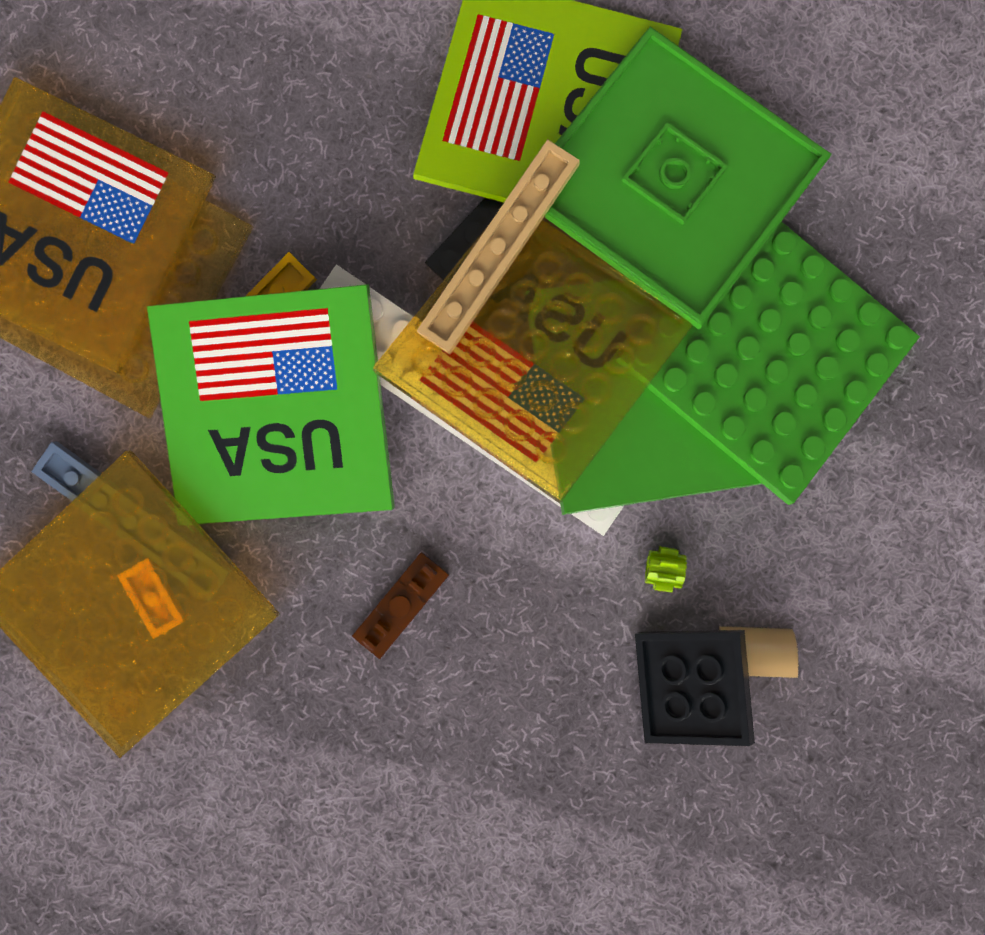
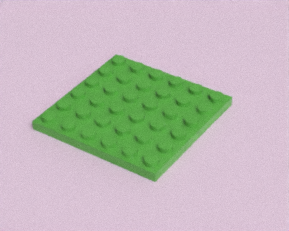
M781 221L700 329H697L669 307L662 304L615 362L786 504L790 505L798 499L920 336Z

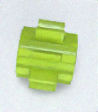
M659 546L658 551L650 550L645 568V583L653 584V589L657 591L672 593L673 587L682 589L687 569V556L678 554L679 550L675 548Z

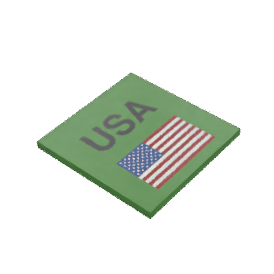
M369 284L147 306L179 525L385 511L395 508Z

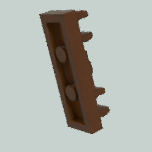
M421 552L352 637L378 659H381L447 579L449 574Z

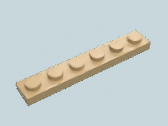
M547 139L416 330L418 334L448 354H451L579 167V159Z

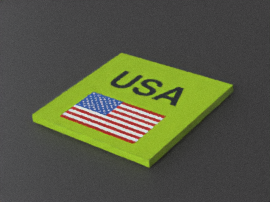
M463 0L414 169L413 179L505 202L547 139L554 144L557 142L650 26L678 46L683 29L574 0Z

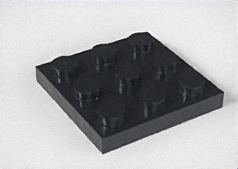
M745 630L651 631L635 634L645 743L751 746L755 743Z

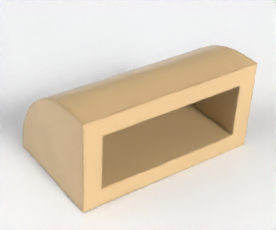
M719 626V630H745L749 676L798 678V649L796 637L792 629Z

